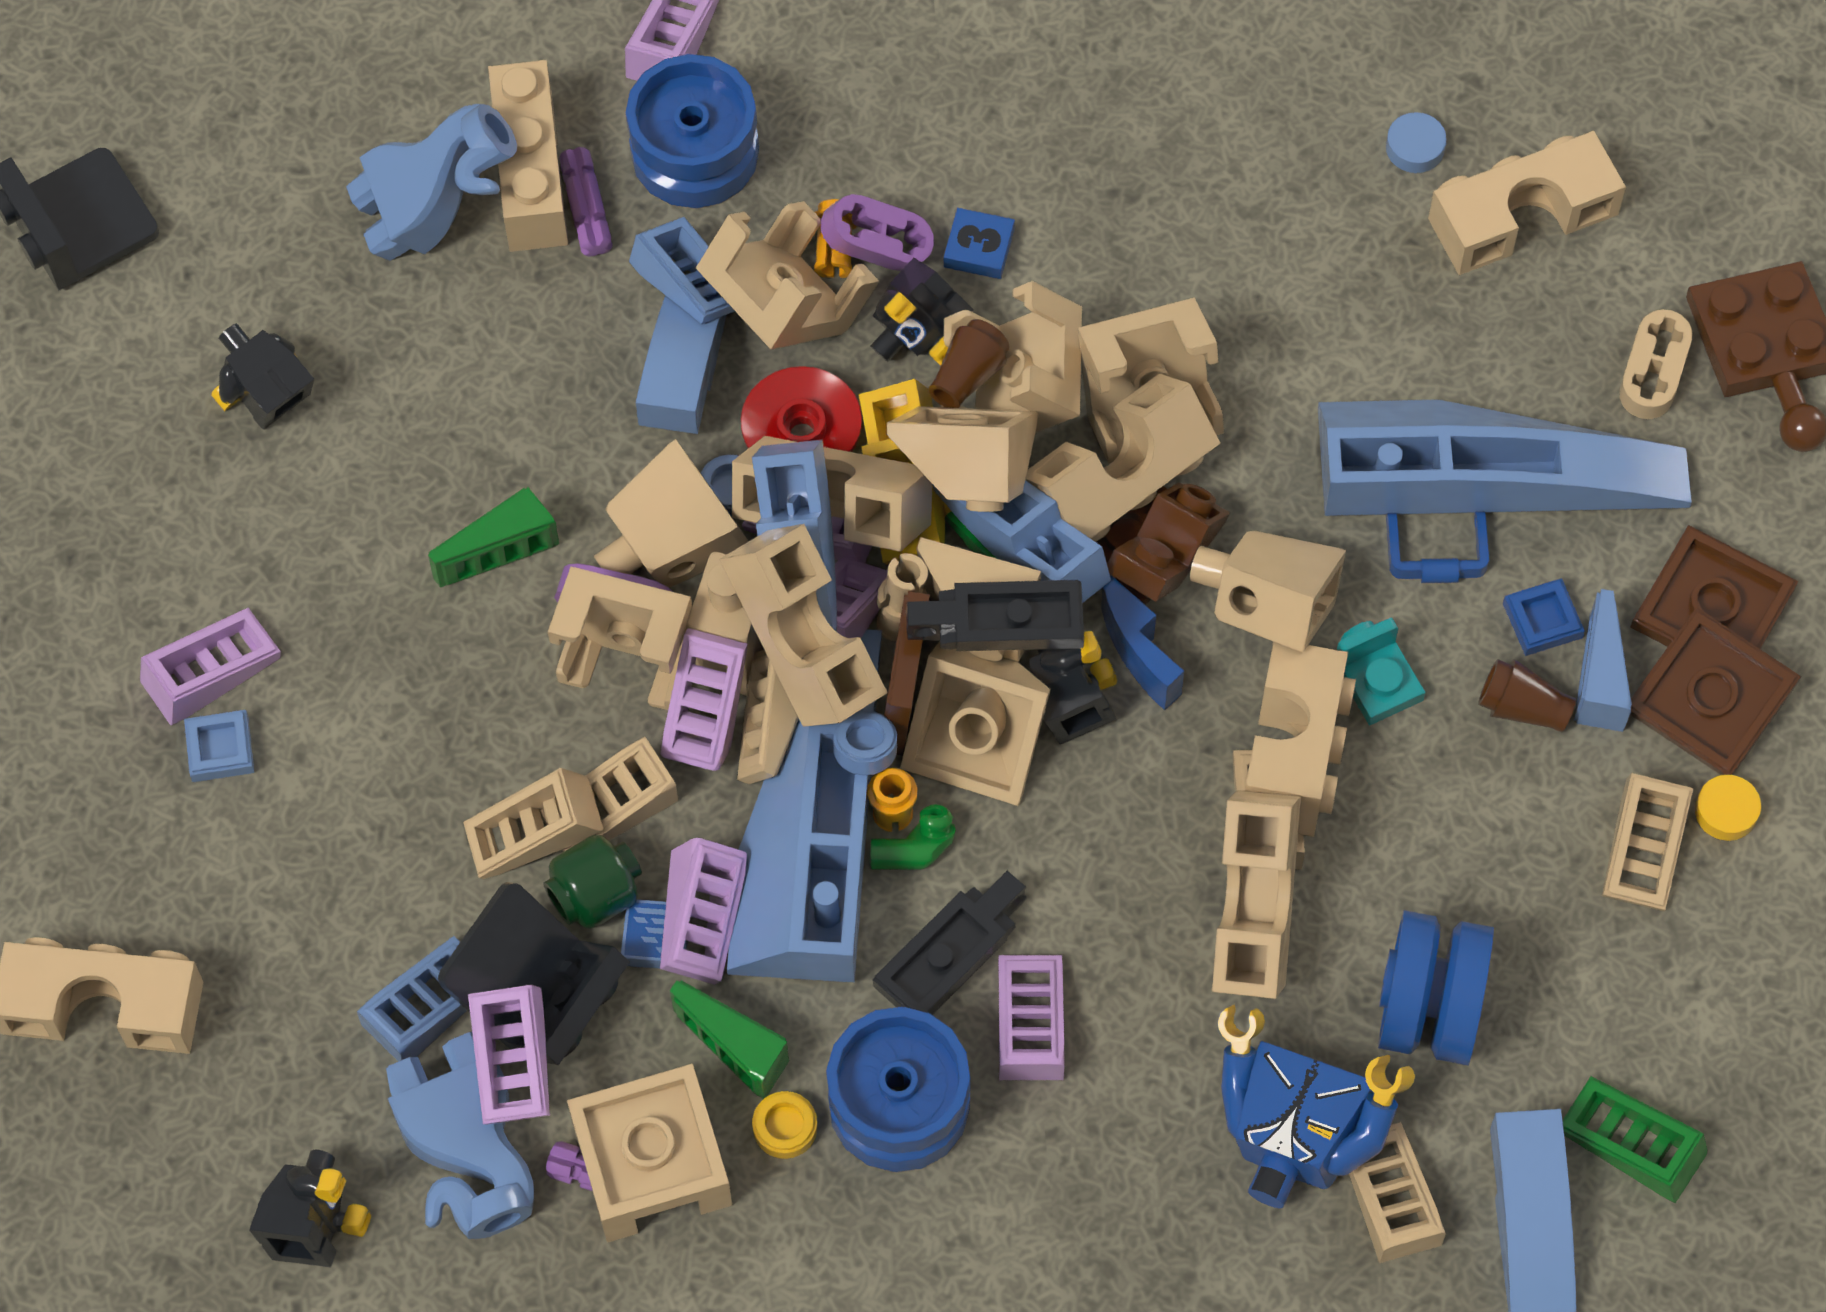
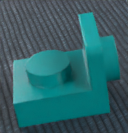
M1388 618L1377 624H1374L1373 621L1359 623L1344 633L1337 646L1338 651L1348 652L1344 677L1356 679L1353 699L1369 726L1424 701L1426 693L1396 643L1399 628L1393 618Z

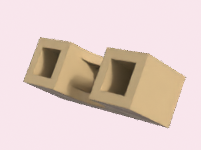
M547 60L488 66L492 108L497 110L511 127L517 142V152L514 156L498 164L503 217L509 251L568 245Z
M1591 131L1575 138L1573 136L1560 137L1548 144L1545 149L1522 158L1520 156L1507 157L1496 163L1490 170L1472 177L1457 176L1449 179L1433 192L1428 219L1458 275H1462L1513 255L1519 227L1511 214L1512 210L1528 205L1544 208L1554 215L1563 232L1567 235L1617 216L1626 186L1595 131Z
M1159 373L1113 407L1123 427L1124 441L1119 455L1108 466L1103 468L1095 452L1065 442L1029 468L1025 480L1057 502L1061 519L1093 541H1098L1109 532L1110 525L1128 511L1139 509L1150 503L1156 497L1159 488L1174 477L1184 475L1196 469L1203 462V456L1220 444L1190 383Z
M764 436L732 461V518L757 523L761 518L752 456L761 446L795 443V441ZM823 447L831 516L844 519L845 541L902 551L931 525L932 483L914 464Z
M804 524L767 530L719 559L803 727L840 723L888 693L861 638H846L837 633L827 622L820 610L816 590L832 581Z
M1273 642L1258 725L1282 729L1294 737L1280 740L1255 735L1244 791L1301 796L1298 834L1314 837L1318 813H1332L1338 777L1326 775L1328 763L1338 765L1341 763L1347 728L1335 726L1337 714L1349 716L1356 679L1344 677L1348 652L1308 645L1305 651L1301 652Z
M1237 790L1227 800L1222 864L1227 865V889L1223 917L1216 934L1212 992L1276 999L1286 986L1301 796Z
M39 937L28 938L25 944L4 942L0 961V1033L3 1035L64 1041L67 1023L72 1011L84 1000L96 996H107L121 1002L117 1029L126 1047L190 1054L203 980L194 961H189V958L185 955L173 951L158 950L152 952L151 957L128 955L121 948L107 944H93L88 947V950L64 948L59 942Z

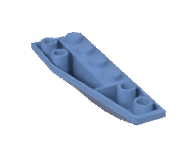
M1444 400L1318 403L1325 516L1383 515L1387 513L1429 514L1475 513L1483 511L1521 512L1690 508L1692 503L1686 448Z
M866 630L861 640L879 674L882 630ZM877 700L860 711L876 712ZM798 720L777 776L763 781L739 850L747 853L744 883L729 945L727 975L855 983L869 806L867 791L871 775L851 773L837 762L834 755V730L838 723L803 727L800 720Z

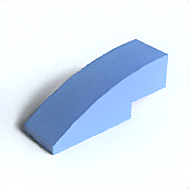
M704 282L694 285L696 289L706 286ZM717 293L704 299L710 302L722 296ZM665 295L650 342L636 398L639 426L698 434L707 390L710 391L726 315L701 324Z
M823 440L761 446L752 456L761 516L760 520L756 523L757 536L771 529L799 524L805 525L832 581L816 590V596L823 616L837 632L834 544Z
M1026 480L1023 493L1008 503L1004 502L1003 510L994 512L967 510L966 501L947 500L932 484L936 494L954 515L997 559L1041 571V581H1081L1082 603L1111 581L1102 546L1061 519L1057 502Z
M1561 1109L1495 1113L1490 1127L1497 1186L1495 1204L1508 1312H1576L1572 1214Z

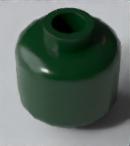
M595 834L554 857L548 866L550 879L543 882L550 901L565 923L571 925L577 922L584 928L592 929L636 903L638 893L634 879L642 875V870L636 857L624 842L613 846L605 837Z

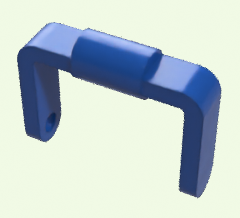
M1485 511L1475 512L1474 515L1477 560L1441 558L1400 561L1397 513H1387L1389 570L1391 574L1398 579H1421V583H1458L1459 578H1478L1483 576L1487 571L1489 563Z

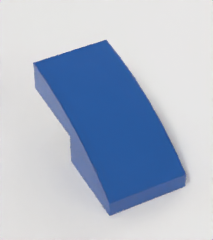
M1111 575V581L1102 588L1101 609L1109 635L1122 661L1136 681L1162 709L1166 710L1182 695L1184 670L1151 642L1155 634L1156 614Z

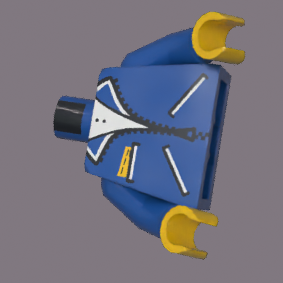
M1235 1004L1226 1008L1220 1014L1218 1020L1219 1030L1222 1036L1231 1042V1045L1224 1049L1221 1083L1227 1128L1231 1135L1236 1138L1243 1158L1259 1165L1248 1189L1250 1196L1268 1206L1283 1208L1295 1180L1320 1189H1327L1333 1184L1337 1176L1350 1174L1383 1150L1398 1108V1103L1394 1096L1397 1093L1408 1090L1414 1083L1415 1074L1410 1066L1401 1067L1398 1070L1395 1083L1392 1085L1388 1082L1385 1075L1386 1067L1390 1063V1055L1373 1059L1366 1068L1365 1077L1264 1041L1260 1042L1256 1051L1251 1046V1039L1258 1036L1263 1030L1265 1019L1262 1012L1257 1008L1251 1010L1248 1032L1240 1031L1234 1024Z

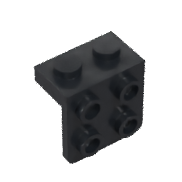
M97 148L28 184L12 157L0 162V216L7 226L16 222L23 236L17 238L31 266L35 270L43 266L58 291L154 241L159 235L158 225L112 152L107 148Z
M506 882L498 888L439 972L438 981L440 986L468 1012H470L468 994L526 985L540 987L544 1009L547 1063L559 1066L563 1058L571 1054L579 1045L583 1029L599 1006L612 997L617 989L618 979L630 961L614 946L579 940L521 885ZM521 1011L494 1014L495 1026L522 1022ZM524 1036L499 1039L510 1050L525 1047Z

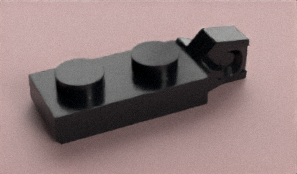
M1078 580L954 583V589L939 591V601L907 602L906 629L908 640H940L941 649L992 651L1083 648L1082 584Z
M1007 870L984 894L975 887L966 894L960 891L872 979L873 987L895 1007H906L933 1015L1007 941V937L1016 928V923L1009 916L1026 900V886Z

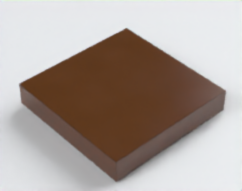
M1688 525L1632 620L1630 628L1668 647L1697 607L1761 649L1799 581Z
M908 591V595H904L884 715L895 726L897 732L896 755L901 756L904 754L922 640H908L907 602L929 601L930 594Z
M1696 607L1632 696L1630 715L1720 775H1733L1797 686L1801 676Z

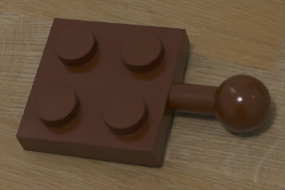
M1799 261L1690 286L1686 298L1724 397L1774 386L1784 411L1779 425L1780 436L1783 442L1789 448L1798 452H1809L1820 447L1826 439V416L1819 408L1807 404L1798 381L1826 374V317L1803 262Z

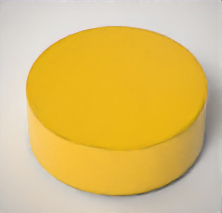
M1720 775L1710 779L1702 787L1695 804V816L1700 827L1710 836L1725 841L1737 840L1749 834L1754 828L1761 812V800L1757 790L1747 780L1735 775Z
M789 1091L773 1093L765 1097L754 1111L752 1118L754 1138L758 1146L770 1156L781 1159L797 1157L806 1152L816 1138L817 1116L815 1110L806 1098L797 1093Z

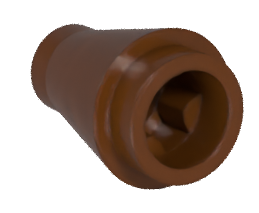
M979 319L969 321L967 326L958 327L937 376L928 388L931 397L945 408H959L965 399L1006 365L1007 358L1005 354L1010 346L1004 334L992 324Z
M1499 659L1495 661L1486 678L1478 701V705L1491 710L1490 717L1548 727L1561 733L1566 728L1576 704V698L1563 693L1515 659L1511 664Z

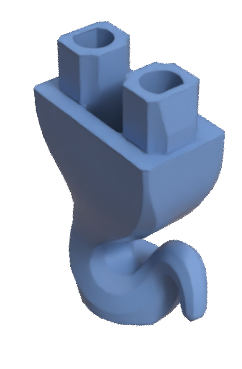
M486 104L464 106L450 114L424 140L416 143L390 142L382 144L359 157L364 171L350 182L346 188L352 203L359 211L371 216L378 211L380 212L381 219L366 229L364 233L369 251L373 255L391 261L409 249L426 254L442 240L451 227L459 210L463 191L474 195L499 193L500 188L497 182L488 178H479L481 172L513 157L517 152V142L513 131L497 110Z
M468 1032L449 1040L442 1046L451 1072L428 1081L418 1057H408L389 1065L386 1068L391 1093L388 1101L402 1137L410 1151L421 1160L433 1166L482 1179L495 1186L494 1189L477 1195L460 1178L444 1177L432 1184L427 1193L425 1224L429 1228L438 1226L442 1220L444 1205H449L458 1227L468 1239H481L491 1237L519 1225L531 1216L534 1204V1182L526 1162L511 1145L504 1133L505 1122L483 1124L473 1033ZM497 1065V1077H503L501 1068ZM508 1089L499 1090L498 1103L510 1102Z

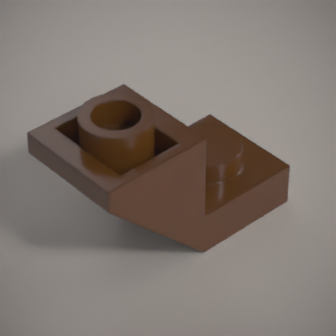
M1178 482L1156 496L1138 535L1114 549L1107 563L1109 574L1157 602L1180 586L1191 571L1192 562L1198 548L1210 545L1226 523L1230 512L1215 504V497L1204 488L1194 484Z

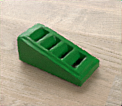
M523 488L429 552L428 558L433 579L441 588L553 548L559 544L556 522L530 488Z
M676 980L670 989L673 1011L677 1014V1017L756 1096H760L762 1099L767 1097L789 1062L786 1038L682 980L680 982Z
M1590 1076L1562 1120L1564 1136L1673 1203L1677 1202L1708 1152L1704 1133ZM1603 1102L1612 1109L1595 1133L1586 1128V1126ZM1627 1117L1634 1122L1620 1144L1611 1141L1610 1139L1624 1118ZM1648 1131L1657 1135L1646 1155L1642 1157L1634 1152ZM1673 1145L1678 1150L1665 1169L1659 1166V1164Z

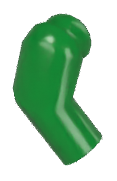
M929 805L920 811L919 823L905 839L871 838V870H922L931 866L953 842L956 828L952 823L953 816L951 811L942 805Z

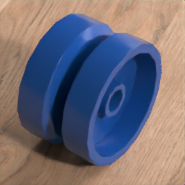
M694 54L664 59L643 72L630 90L626 107L630 152L636 177L650 194L671 205L690 208H701L719 204L740 192L754 174L759 155V139L756 128L757 112L749 83L736 68L715 57Z
M1403 910L1395 950L1389 949L1379 1007H1383L1384 1010L1378 1048L1411 1055L1419 1046L1425 1018L1431 1017L1435 1018L1431 1049L1436 1060L1469 1066L1486 989L1494 927L1460 921L1452 930L1445 959L1437 957L1441 927L1436 916Z
M906 1007L875 1010L848 1026L833 1045L826 1069L831 1123L845 1149L868 1166L892 1172L922 1169L946 1156L963 1135L970 1111V1073L967 1052L954 1031L932 1014ZM903 1087V1091H893L891 1088Z

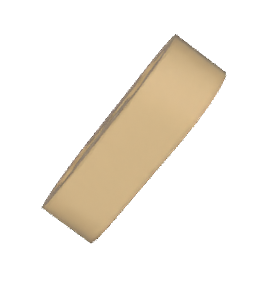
M1664 309L1653 311L1645 316L1639 325L1621 383L1619 396L1623 407L1630 414L1638 418L1654 419L1661 417L1669 410L1673 403L1692 341V329L1689 322L1675 311ZM1660 330L1672 333L1671 342L1668 344L1665 357L1653 354L1657 342L1656 337ZM1647 371L1659 374L1655 386L1656 392L1653 394L1652 399L1640 396L1641 386L1644 384Z

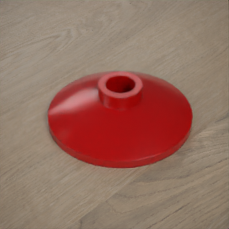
M790 367L768 375L750 391L741 412V431L747 448H750L764 436L795 442L823 440V447L852 452L857 445L862 428L860 405L851 388L836 375L814 367ZM798 424H806L813 429V432L805 436H797L792 434L791 430Z

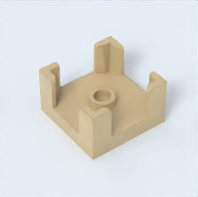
M804 201L786 205L764 240L746 243L750 235V228L747 226L750 216L746 212L729 214L696 266V269L770 349L841 335L849 329L879 283V280L864 264H857L838 293L835 294L801 257L821 224L820 218Z
M1031 281L1013 289V297L1024 302V306L1032 311L1031 313L999 326L969 310H962L944 318V343L949 347L956 329L960 326H967L969 321L973 319L986 321L999 329L1007 338L1010 346L1005 354L1007 362L1003 368L976 390L975 409L1037 411V427L1035 432L1037 433L1080 416L1081 350L1078 328L1082 327V306Z
M1195 297L1078 328L1087 416L1108 464L1117 458L1124 441L1123 427L1113 407L1159 373L1190 383L1216 435L1224 434L1222 410L1207 381L1206 360L1210 365L1218 363L1217 342Z
M571 566L548 630L550 643L561 645L562 640L566 641L556 669L557 681L579 688H586L590 683L602 646L638 655L646 662L659 665L648 697L649 705L668 710L687 621L692 610L691 596Z
M693 1064L567 1100L572 1124L584 1159L607 1243L638 1234L635 1219L695 1201L699 1203L701 1215L732 1206L729 1181Z

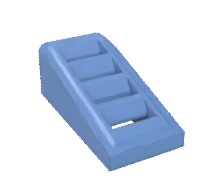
M685 217L636 235L629 263L645 280L698 322L704 324L735 311L723 297L710 302L704 299L718 293L696 269L709 246ZM686 270H688V271H690L691 273H690V274H687V275H684L683 272L686 271ZM700 282H704L706 284V286H703L698 289L694 287L695 284H698Z
M1601 589L1600 593L1597 592L1589 616L1574 720L1577 721L1576 724L1623 732L1631 712L1632 703L1614 591Z
M455 936L451 937L380 990L357 1011L361 1025L398 1062L408 1057H417L467 1011L452 996L443 1002L425 984L432 977L438 981L440 970L460 943ZM414 993L432 1009L425 1017L407 1001ZM395 1010H398L413 1024L405 1032L389 1017Z

